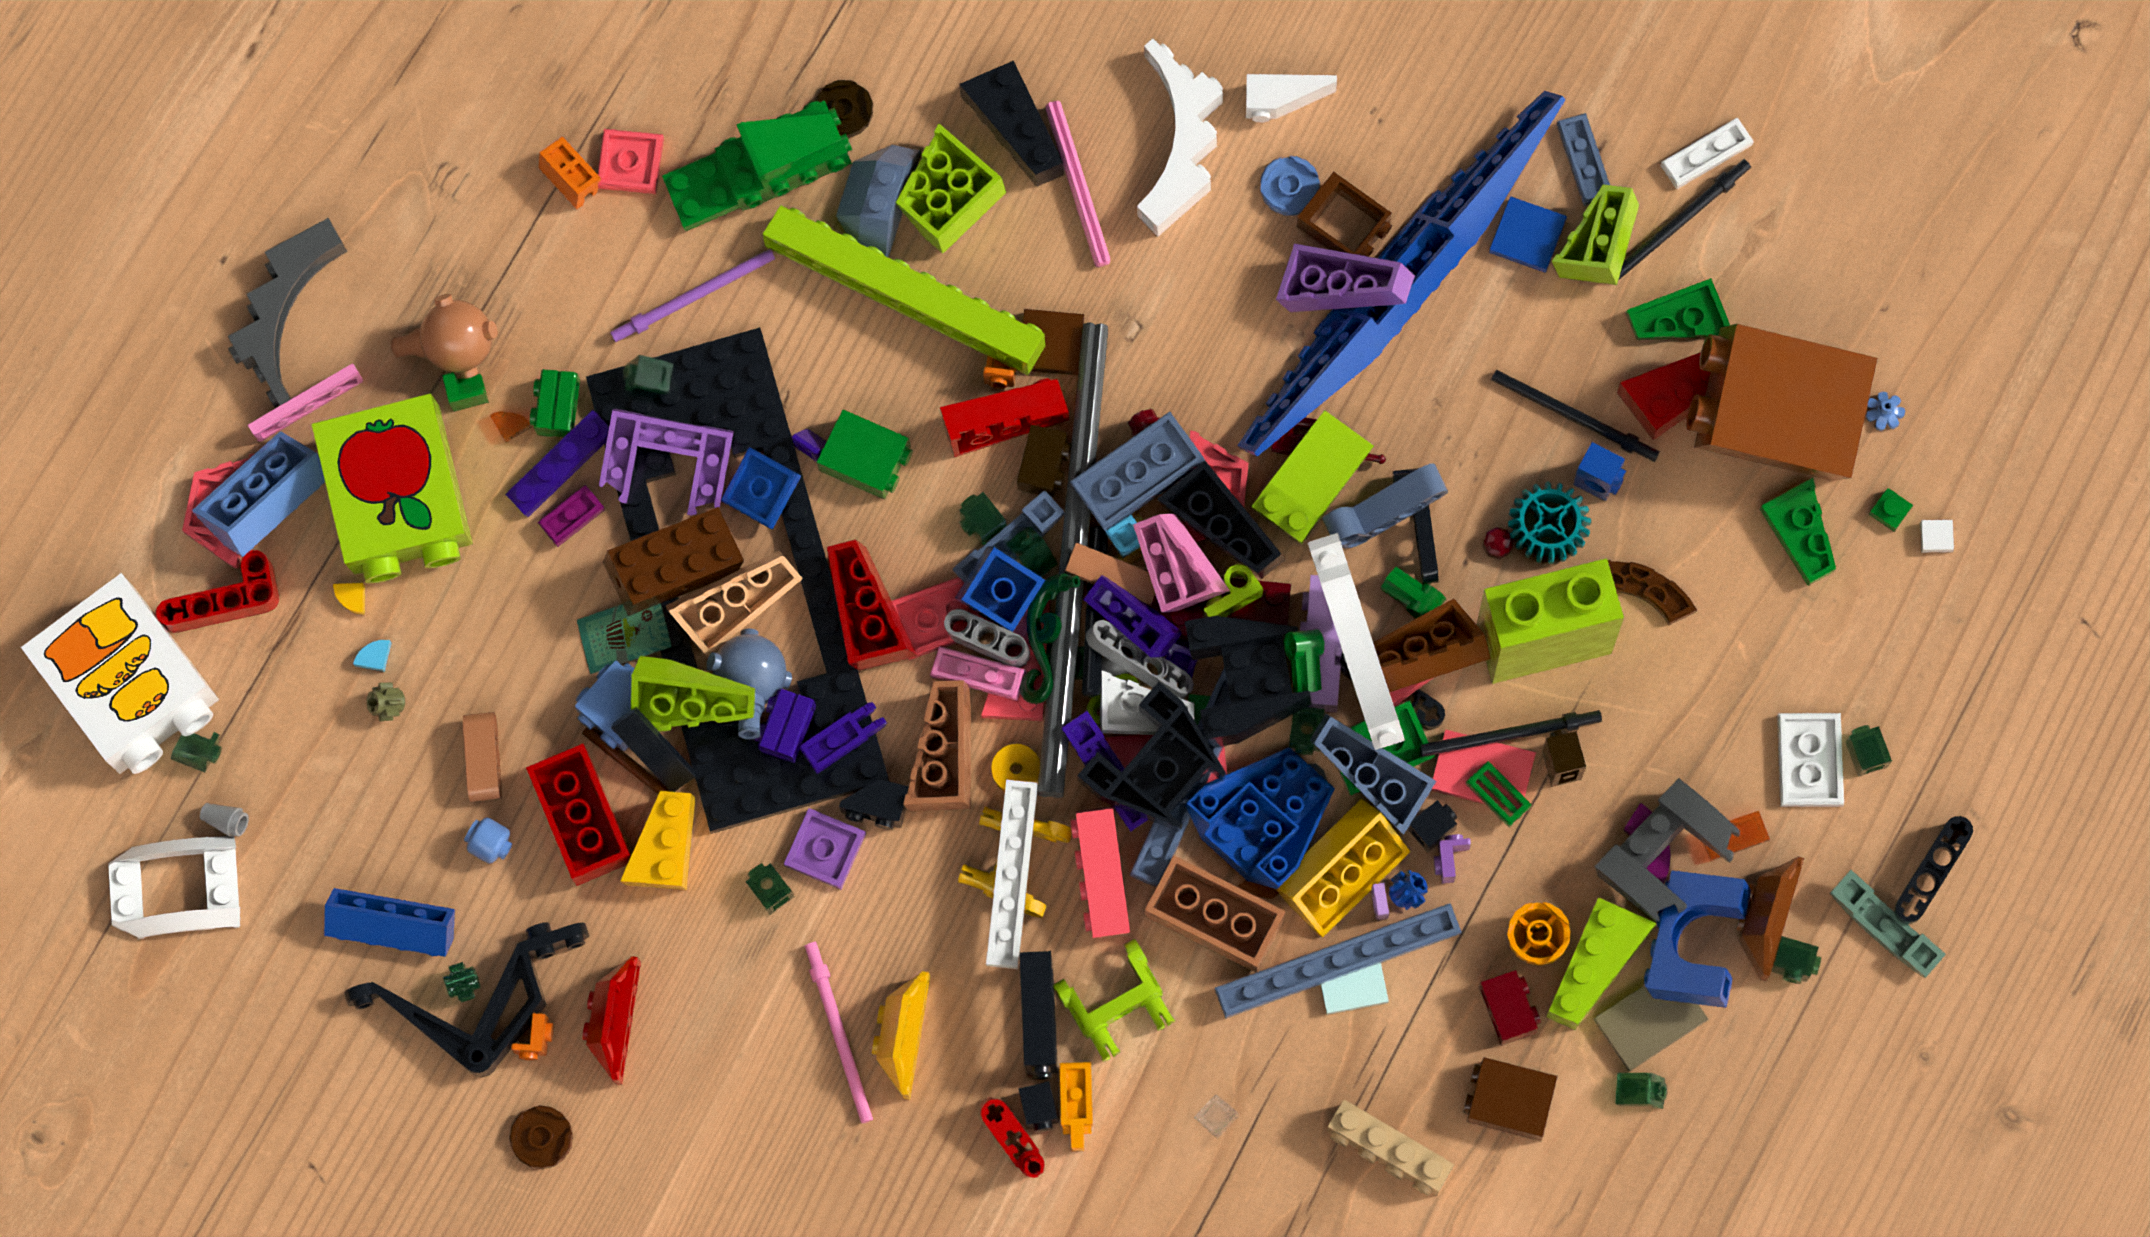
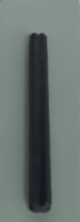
M1101 526L1091 528L1089 548L1107 555L1108 536ZM1087 582V594L1094 584ZM1086 602L1082 694L1094 698L1100 694L1102 655L1089 646L1086 640V632L1097 621L1104 620V617Z

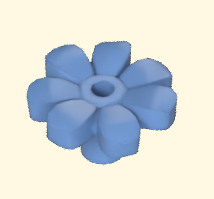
M1880 392L1877 396L1878 401L1870 398L1867 405L1870 411L1866 413V418L1869 422L1876 420L1875 429L1883 431L1887 424L1891 429L1897 428L1899 426L1897 418L1901 419L1905 415V409L1897 407L1901 403V399L1896 395L1888 399L1887 392Z

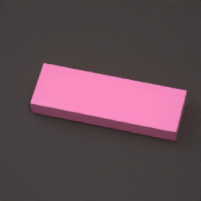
M939 646L930 676L943 681L964 680L972 689L1017 701L1020 694L1021 681L1027 672L1021 668Z

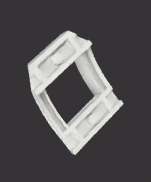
M234 836L179 839L135 846L108 863L112 926L123 932L126 931L138 939L161 934L210 930L222 927L240 928ZM203 854L207 909L143 917L140 862L158 858Z

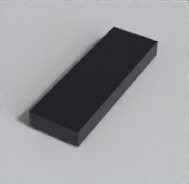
M637 707L613 722L611 729L670 792H675L695 778L697 772Z

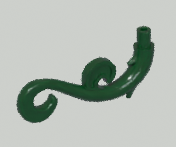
M1061 573L1049 577L1044 581L1028 607L1026 619L1028 639L1044 675L1043 682L1038 690L1034 689V681L1041 675L1039 670L1032 669L1028 671L1021 681L1020 694L1030 704L1044 702L1052 692V672L1043 644L1054 642L1058 638L1062 627L1061 618L1054 613L1042 615L1047 602L1050 599L1054 600L1059 592H1066L1069 588H1078L1080 586V578L1076 575L1068 576L1066 573ZM1040 622L1044 623L1043 629H1041Z

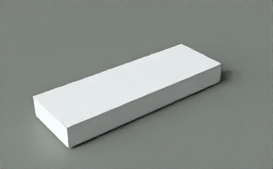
M1735 118L1662 161L1660 166L1675 188L1679 189L1752 146L1754 141L1740 120Z

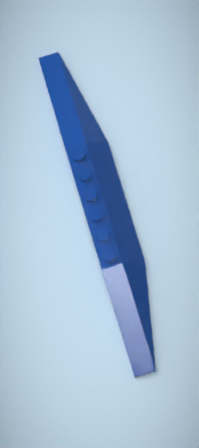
M1543 91L1516 116L1519 121L1510 130L1505 127L1495 136L1498 141L1486 152L1483 149L1474 155L1476 161L1465 171L1459 169L1450 177L1453 182L1442 193L1437 189L1377 257L1378 259L1400 262L1415 275L1406 304L1332 309L1313 332L1317 337L1311 346H1304L1299 353L1300 362L1294 371L1288 370L1282 378L1286 383L1278 394L1272 393L1266 402L1269 408L1265 414L1255 418L1237 445L1241 450L1259 456L1381 355L1385 346L1394 336L1400 333L1404 324L1421 308L1423 302L1440 286L1442 280L1459 264L1461 258L1478 242L1480 236L1486 231L1565 102V98L1562 95Z

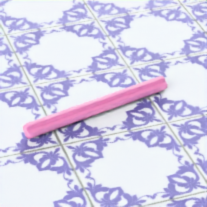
M1053 101L1046 104V112L1091 255L1096 267L1106 266L1110 263V256L1061 102Z

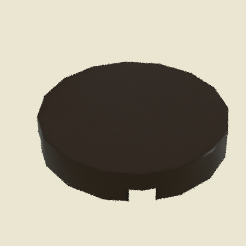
M837 80L829 83L822 89L819 96L817 95L815 101L819 103L825 100L829 110L835 108L841 125L836 126L840 136L845 133L847 138L859 135L869 126L872 120L873 101L870 94L864 87L854 81Z

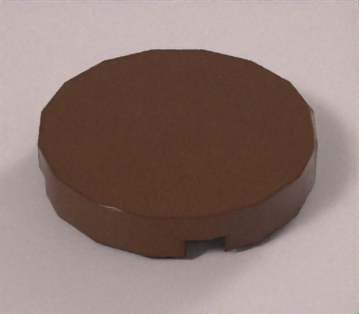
M539 1105L517 1116L511 1126L509 1140L512 1150L519 1161L531 1168L547 1169L556 1166L566 1158L572 1148L573 1132L571 1124L563 1113L553 1107Z

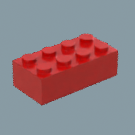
M584 743L526 767L571 879L576 886L628 864L631 853Z

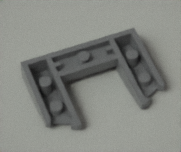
M1680 778L1658 799L1659 806L1620 847L1615 844L1595 865L1600 879L1655 922L1660 921L1657 914L1659 910L1675 905L1678 913L1687 908L1686 903L1646 869L1683 829H1686L1730 863L1734 856L1733 851L1727 849L1731 834L1740 836V830Z

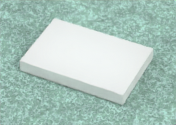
M1778 713L1780 807H1843L1841 713Z

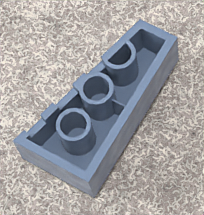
M1325 714L1310 741L1404 835L1436 781L1383 748L1375 750L1372 741Z

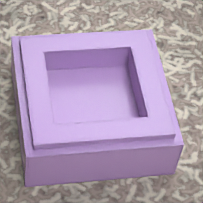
M1384 883L1374 884L1371 888L1375 919L1377 921L1386 920L1389 917L1385 886Z

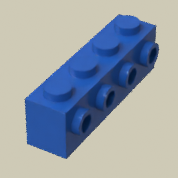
M333 888L325 904L324 936L334 937L339 940L362 942L372 946L391 947L401 951L420 952L430 956L446 957L454 940L455 909Z

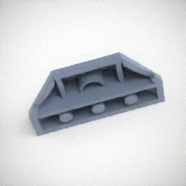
M890 145L853 161L836 214L846 234L853 236L859 244L878 248L888 258L903 213L897 206L896 201L911 173L918 166L921 156L920 150Z

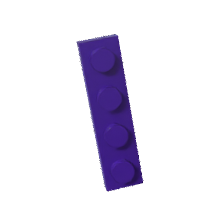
M592 410L505 495L525 516L530 517L607 442L609 426Z

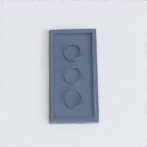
M1168 412L1071 480L1070 484L1106 532V530L1184 478L1205 459L1172 413Z

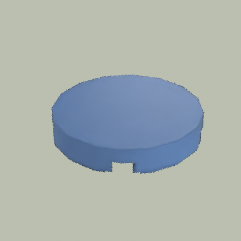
M1297 156L1275 159L1265 168L1261 176L1260 192L1264 202L1272 211L1282 215L1295 216L1300 214L1320 189V180L1316 169L1307 160Z

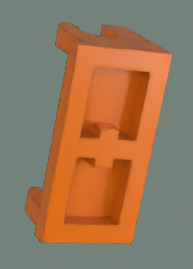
M563 136L539 153V169L576 209L584 205L586 195L589 193L592 196L596 195L601 177Z

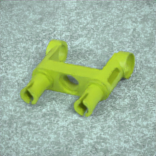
M1135 938L1123 945L1128 954V962L1141 984L1089 1014L1074 988H1069L1064 978L1053 984L1062 1004L1070 1011L1083 1036L1087 1039L1091 1038L1103 1062L1111 1059L1105 1048L1106 1046L1113 1057L1121 1052L1107 1030L1108 1025L1139 1007L1146 1008L1158 1031L1165 1028L1160 1015L1165 1020L1167 1026L1175 1022V1019L1161 998L1163 991L1147 965L1146 956Z

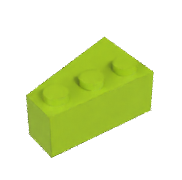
M1602 185L1584 212V218L1575 232L1571 231L1567 237L1568 242L1559 255L1556 254L1551 261L1559 278L1617 285L1639 208V203L1632 188Z

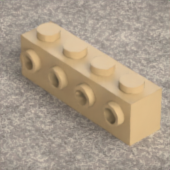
M1343 1100L1328 1125L1327 1132L1331 1134L1330 1138L1344 1147H1347L1348 1144L1359 1150L1357 1154L1371 1163H1374L1376 1160L1385 1165L1386 1172L1398 1179L1407 1178L1414 1183L1413 1187L1427 1196L1430 1193L1438 1195L1454 1167V1163L1346 1100Z

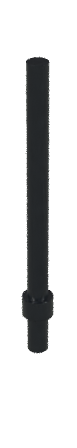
M1743 159L1729 172L1720 174L1709 189L1629 255L1623 262L1619 280L1722 192L1727 193L1735 186V181L1751 169L1748 161Z
M1499 370L1495 371L1491 379L1621 445L1620 449L1630 454L1635 452L1655 462L1660 451L1640 442L1639 437L1629 432L1626 435Z
M1600 710L1582 714L1570 712L1562 714L1561 718L1419 745L1421 757L1554 732L1561 729H1568V732L1579 730L1580 726L1602 722V715Z

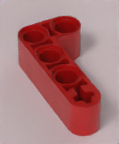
M251 550L241 559L243 582L166 599L157 606L156 617L168 631L179 633L273 611L279 603L274 567L263 552ZM264 562V566L259 572H251V567L254 563ZM260 591H269V595L264 601H256L257 594ZM239 597V602L235 607L226 608L227 601L230 598ZM201 604H209V609L205 614H196L197 608ZM176 611L177 613L173 616L174 620L170 621L168 618H171L172 612Z

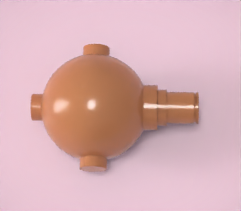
M444 294L434 299L436 306L425 316L421 328H416L408 335L393 337L391 340V349L395 357L400 358L411 355L420 358L427 357L436 367L447 372L460 373L462 379H467L479 373L477 366L488 356L493 339L498 335V330L495 322L489 321L484 312L477 306L466 301L453 300L451 294Z

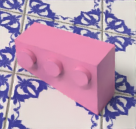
M1159 514L1133 525L1161 612L1179 611L1230 591L1176 514Z

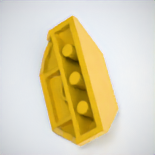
M926 971L920 972L886 997L885 1005L879 1006L877 1023L882 1024L880 1036H874L872 1054L877 1055L876 1060L906 1100L911 1099L931 978L929 972Z

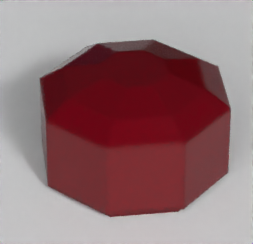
M1495 527L1486 532L1483 548L1489 557L1501 559L1510 554L1514 539L1511 538L1508 530Z

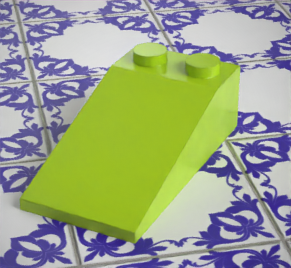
M1324 410L1252 505V509L1302 545L1374 445Z

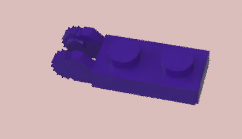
M873 702L867 703L852 714L849 712L799 746V749L816 774L867 741L868 737L873 736L887 725L883 717L876 719L863 729L858 724V721L870 716L877 707Z

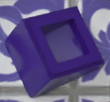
M804 429L792 436L795 448L817 462L827 441L809 429Z
M1178 638L1165 659L1187 672L1192 678L1198 660L1192 661L1188 641Z

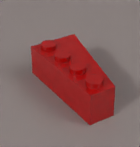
M1701 352L1619 383L1617 394L1652 440H1655L1687 418L1690 403L1696 394L1705 396L1710 372L1700 370Z
M856 539L828 546L827 552L848 663L861 671L916 657L917 654L867 548Z

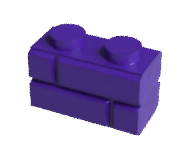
M779 688L777 696L770 697L766 708V712L770 713L766 725L760 724V736L755 738V741L759 742V750L795 763L800 750L799 746L802 745L816 708L815 701Z

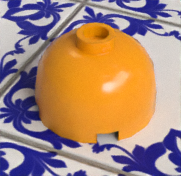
M1546 902L1528 903L1515 911L1509 921L1507 938L1511 950L1520 960L1527 964L1541 966L1553 963L1563 955L1570 942V925L1567 917L1556 906Z

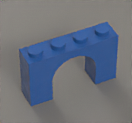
M1672 870L1670 880L1666 881L1664 885L1686 903L1687 908L1678 913L1675 905L1659 910L1658 916L1660 921L1657 922L1659 931L1657 939H1653L1651 943L1652 963L1651 968L1646 969L1644 985L1653 999L1727 1008L1733 978L1726 967L1694 964L1683 960L1678 954V941L1684 928L1700 917L1720 916L1745 920L1751 889L1745 879Z

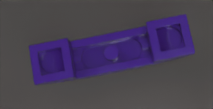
M1088 711L1061 728L1085 766L1098 752L1119 771L1122 772L1125 769ZM1112 805L1130 832L1147 821L1145 818Z

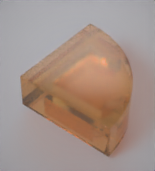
M499 411L490 415L505 442L532 428L525 417L516 413Z

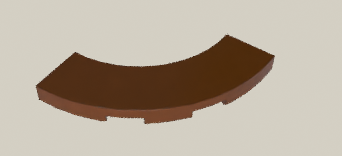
M1608 560L1617 593L1632 595L1649 603L1663 616L1668 625L1697 612L1695 605L1687 594L1674 581H1670L1665 576L1654 571L1655 569L1634 562Z

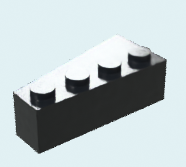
M1014 60L959 84L961 98L976 112L977 117L992 131L998 142L1008 150L1015 162L1036 187L1064 175L1063 162Z

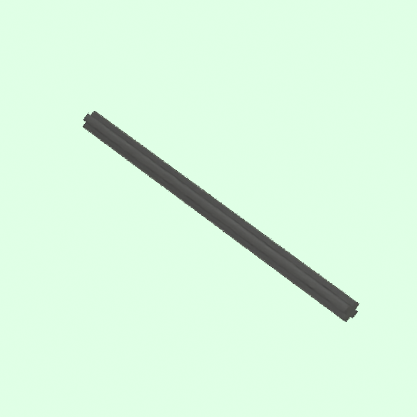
M1091 322L1083 324L1059 574L1064 573L1075 543L1088 547L1091 512L1072 487L1070 481L1096 464L1108 339V326L1102 323L1096 325ZM1081 579L1078 588H1069L1068 591L1059 592L1056 596L1055 614L1061 618L1062 627L1058 638L1052 642L1050 667L1053 688L1051 694L1046 699L1037 790L1038 795L1041 797L1062 798L1064 796L1069 740L1061 728L1071 722L1084 580Z

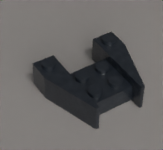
M1221 616L1185 621L1192 661L1223 656L1231 704L1200 710L1204 736L1211 748L1238 744L1312 705L1309 690L1292 693L1284 649L1285 635L1288 632L1299 631L1298 627Z
M1158 682L1139 704L1138 710L1153 722L1159 730L1122 772L1097 752L1077 775V780L1101 801L1179 832L1182 829V823L1173 817L1171 813L1208 770L1222 782L1226 778V772L1183 701Z

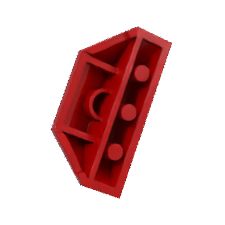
M631 956L596 982L595 991L589 992L587 1009L591 1010L590 1022H585L583 1027L582 1039L586 1041L587 1047L617 1085L623 1084L641 961L635 956Z

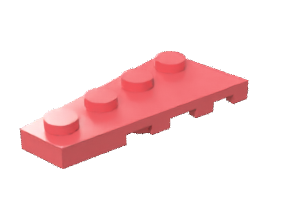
M1050 600L1045 605L1042 615L1050 613ZM1027 609L1013 632L1023 637L1030 649L1029 661L1020 668L1026 672L1032 669H1037L1041 672V675L1034 681V689L1038 690L1041 687L1044 675L1029 643L1026 622ZM1040 622L1041 629H1043L1044 623ZM1043 644L1047 656L1048 644ZM1019 645L1010 647L1007 655L1011 657L1018 656L1022 652V647ZM988 693L981 717L988 719L1043 721L1044 702L1030 704L1022 698L1021 694H1019L1016 701Z

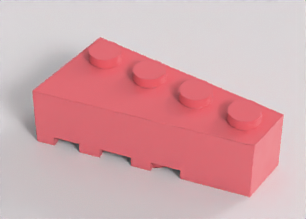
M1113 807L1076 811V819L1070 820L1073 839L1079 838L1081 850L1075 851L1077 870H1084L1085 881L1079 882L1081 900H1088L1089 912L1083 913L1086 932L1092 931L1093 938L1130 933Z

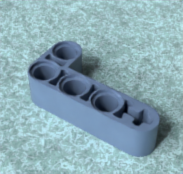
M1434 463L1428 464L1354 507H1340L1329 512L1322 520L1330 535L1338 533L1342 548H1353L1367 542L1442 498L1448 493V490Z

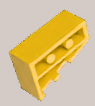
M659 792L620 882L628 886L687 890L695 797L691 793Z

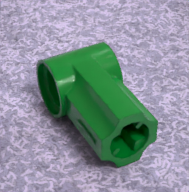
M1395 567L1389 573L1381 586L1383 592L1404 605L1409 614L1415 619L1439 607L1446 601V597L1439 590L1429 584H1421L1398 567Z
M1319 629L1288 632L1285 635L1284 647L1286 655L1291 659L1293 692L1308 690L1316 692L1322 690L1320 656L1324 653L1325 643Z

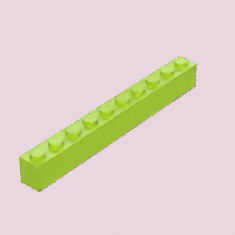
M780 205L763 232L765 247L1026 375H1029L1045 348V334L1036 325L1031 323L1023 324L1007 311L1001 310L999 312L989 307L988 303L980 298L974 297L972 299L964 295L954 285L948 284L946 286L941 284L927 272L919 273L911 269L906 262L900 259L892 260L884 256L882 251L876 247H866L859 244L849 234L842 233L841 235L833 231L829 225L817 220L814 222L806 218L796 208L788 209Z

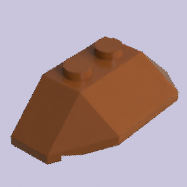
M1800 856L1759 876L1756 884H1749L1751 894L1745 920L1739 919L1736 931L1741 932L1739 942L1759 979L1762 981H1767L1772 971L1805 859Z

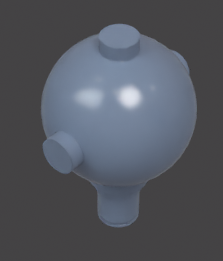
M744 629L740 632L739 636L728 640L717 653L712 652L707 659V670L712 671V674L755 688L754 717L738 720V735L743 739L758 738L760 736V717L765 711V704L768 703L770 697L777 696L779 688L788 689L792 681V673L786 670V663L782 652L772 641L760 636L757 630Z

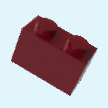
M1514 970L1480 982L1479 989L1501 1046L1537 1033V1024L1541 1023V1019L1536 1006L1530 1007L1526 995L1530 994L1524 976L1519 977L1517 971Z

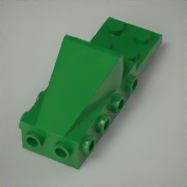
M825 100L820 103L815 101L805 105L803 110L797 113L783 114L777 119L741 122L736 124L741 137L728 138L715 148V153L663 175L662 178L684 230H691L739 208L745 211L758 207L765 201L783 196L795 188L811 184L818 178L838 172L851 165L852 162L847 152L853 149L846 133L840 136L836 126L841 125L835 108L829 110Z

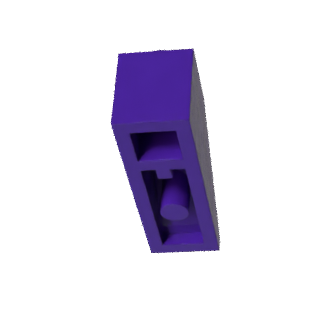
M1104 575L1099 577L1083 599L1151 658L1165 657L1182 634L1163 615Z

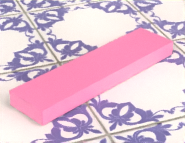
M352 363L248 424L258 442H262L359 385L363 379Z

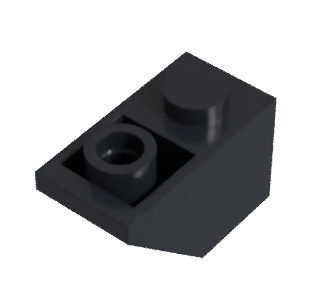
M878 779L841 800L839 808L841 813L845 814L846 819L862 823L863 819L875 821V826L882 829L893 830V826L901 828L907 809L903 803L909 786Z

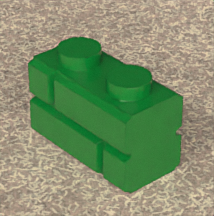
M543 369L541 370L540 379H535L533 394L538 399L536 408L532 407L530 411V425L534 426L537 435L564 438L575 427L580 378L576 372H559L557 370Z

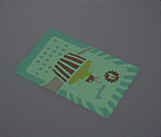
M623 604L577 620L590 674L599 672L607 664L611 666L615 660L622 664L637 659L640 656H646L672 647L661 604L630 616L627 615Z

